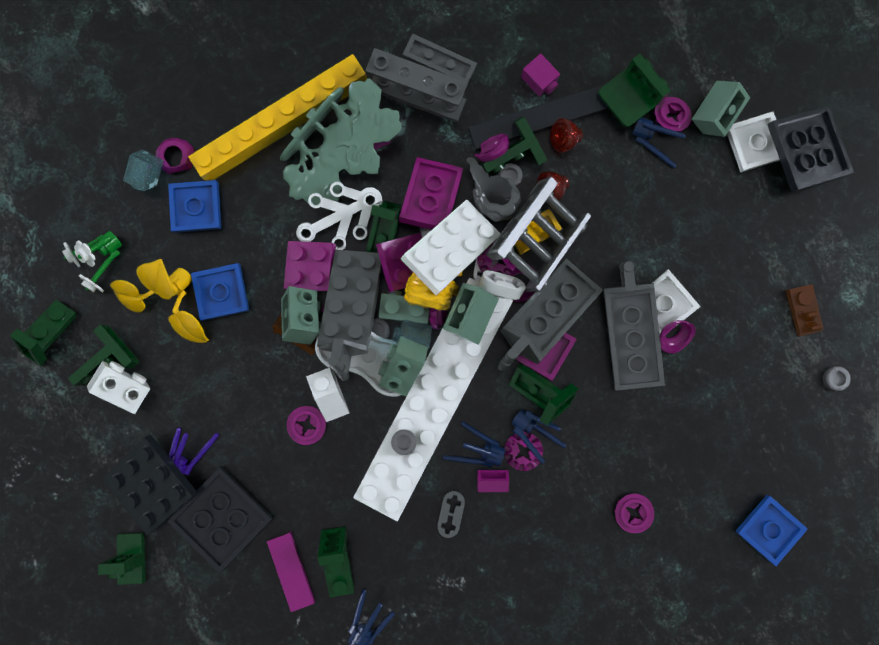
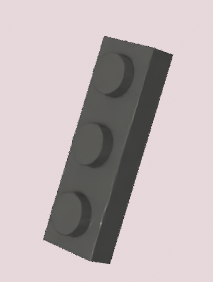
M412 34L402 54L406 60L468 82V84L477 67L476 62L415 34Z

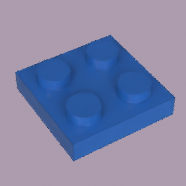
M217 180L168 184L170 224L173 233L221 229L219 182Z
M239 263L191 273L200 321L250 311L241 265Z
M766 495L735 532L772 565L777 566L808 529L776 500Z

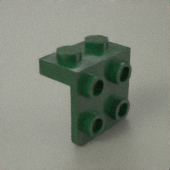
M639 53L631 60L624 71L600 88L598 95L624 127H630L660 104L670 93L667 81L663 77H659L653 70L652 63L647 58H643Z

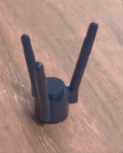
M641 117L632 133L637 136L636 142L643 144L672 168H675L677 165L645 139H651L655 131L682 139L686 135L664 128L660 123H655L656 121Z
M521 409L511 423L516 427L513 432L522 439L539 462L544 464L545 460L524 432L529 434L535 429L562 448H565L566 444L537 425V422L545 425L540 421L541 417L535 415L530 410L525 411ZM553 423L547 426L556 431L561 430L559 426Z
M461 422L462 427L490 444H485L484 448L468 443L463 444L464 448L481 453V458L483 459L444 455L442 459L479 464L490 468L492 465L499 467L505 454V448L499 446L500 442L492 440L467 423Z
M363 589L352 625L348 630L351 634L348 639L349 645H372L377 635L394 616V612H390L372 633L371 626L383 606L382 603H379L366 625L359 624L357 626L365 600L366 589Z

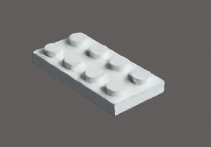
M465 200L401 257V260L437 296L499 237L500 233L468 200Z

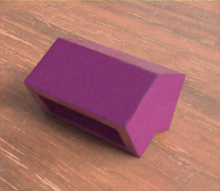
M478 470L477 491L509 492L508 470Z

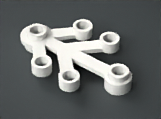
M341 182L332 183L330 192L333 196L340 197L344 195L357 200L350 205L324 198L319 193H312L308 199L311 207H323L335 212L313 224L309 222L301 223L296 231L298 239L302 242H311L317 232L340 221L337 234L332 239V243L337 239H341L343 246L336 247V250H343L346 247L345 238L352 215L362 210L359 223L353 229V235L356 239L363 240L367 236L366 228L372 205L382 201L381 193L377 189L368 187L358 191L344 186ZM340 185L342 192L339 194L334 193L333 186ZM313 196L320 198L321 202L318 205H314L311 202ZM367 196H374L375 201L373 204L366 203ZM358 228L364 229L365 233L363 236L356 235L355 232ZM303 229L310 230L311 235L309 237H304L301 234V231Z

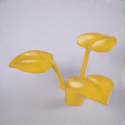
M162 259L140 265L136 270L137 276L141 283L150 290L145 294H139L136 286L125 280H115L110 284L118 300L133 312H142L145 309L143 300L154 293L166 300L178 295L172 310L174 314L169 316L172 328L181 337L197 343L209 341L198 320L186 311H179L182 298L186 295L184 289L192 282L191 275L185 269L177 268L168 276Z

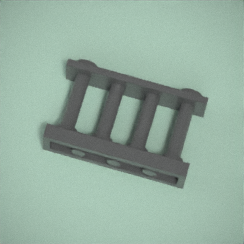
M374 48L365 72L374 75L372 81L381 89V95L458 123L466 103L463 95L468 82Z
M552 177L538 181L486 253L492 261L507 258L528 277L530 281L526 285V292L541 291L546 287L549 282V276L576 237L586 229V223L591 217L589 213L574 216L554 196L553 190L558 183ZM544 203H548L569 224L563 234L540 214V208ZM534 221L556 242L550 252L546 251L527 233V226L530 222ZM517 240L525 243L543 260L537 271L532 269L514 252L513 246Z

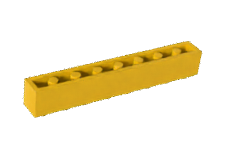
M352 54L191 154L188 158L201 178L205 181L215 180L292 132L296 127H300L308 122L309 118L306 116L312 108H319L337 88L343 87L344 89L343 95L338 102L348 97L351 82H365L367 79L366 73Z

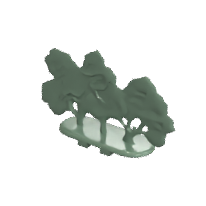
M370 78L366 79L365 82H351L349 86V100L343 105H338L337 102L342 97L344 89L343 87L337 88L319 108H312L306 116L309 120L304 126L296 127L291 133L294 139L280 156V160L286 161L298 150L300 151L299 164H291L283 170V179L290 186V197H293L295 200L304 199L309 204V196L312 193H319L324 198L338 202L339 197L331 194L330 186L334 182H340L339 172L345 169L350 175L360 174L362 171H365L367 174H378L380 156L374 150V143L389 142L401 131L402 125L399 121L400 116L397 110L379 108L381 89ZM334 109L338 118L337 122L324 128L320 123ZM349 109L352 114L347 115L344 110ZM317 129L324 137L323 144L317 149H308L305 141ZM312 152L318 153L319 156L314 157ZM306 155H309L312 159V170H308L305 161L308 160ZM301 165L304 169L303 173L299 171V167ZM333 186V192L336 194L341 193V186ZM318 196L311 198V202L315 205L321 202Z

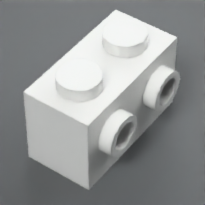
M102 361L87 385L89 393L135 414L150 390L146 382L147 379L134 372L131 375L123 371L125 368L114 361H111L110 364Z

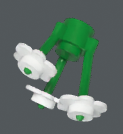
M108 231L87 244L77 241L73 251L64 242L63 244L66 248L62 251L64 259L70 264L74 262L78 268L81 266L77 258L82 263H87L93 267L96 259L92 252L98 250L103 256L109 254L91 280L81 274L79 275L83 280L81 285L85 287V290H90L94 293L97 289L103 293L104 290L96 285L95 282L112 260L120 254L117 249L122 244L111 231Z

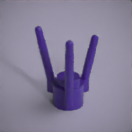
M177 428L169 452V458L183 475H189L194 465L219 437L218 433H215L191 462L186 464L188 460L181 456L186 444L188 433H184L177 448L181 428Z

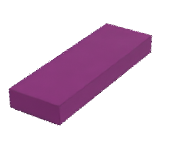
M292 532L269 539L267 544L290 611L293 612L314 604L315 599Z

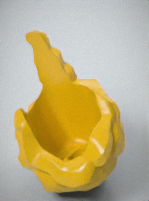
M413 272L406 283L404 300L409 305H418L425 309L447 310L450 308L452 295L457 296L459 293L458 285L455 281H451L436 296Z

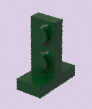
M521 116L513 121L522 138L509 145L506 153L499 158L489 162H481L487 173L490 171L492 173L500 171L505 167L504 163L510 159H513V161L521 159L526 155V150H529L536 164L540 165L547 161L525 117Z
M386 200L372 205L370 215H374L366 252L378 253L376 244L395 240L403 205Z
M55 300L24 333L16 329L10 337L21 354L41 367L47 360L44 352L77 317L76 312Z
M100 324L93 332L105 346L75 371L68 380L74 386H87L102 361L110 364L111 361L116 362L115 358H117L124 368H134L140 361L110 326Z
M520 364L516 368L509 386L544 409L540 421L547 426L570 407L579 388L571 383L561 390L524 364Z
M346 527L321 530L318 562L319 566L324 567L330 597L354 594V583L346 547Z
M145 532L117 534V555L98 564V575H108L109 579L117 578V585L144 583Z

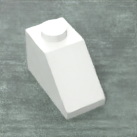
M327 368L306 376L313 397L326 422L349 414L333 369Z

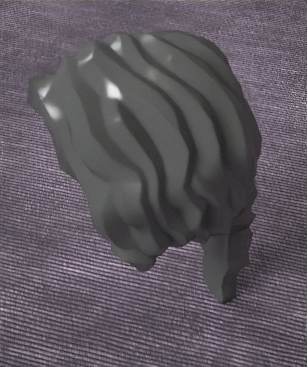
M468 157L469 171L475 180V188L473 190L474 204L479 212L495 222L511 219L517 212L518 205L521 202V194L512 179L503 178L499 174L489 176L475 158Z

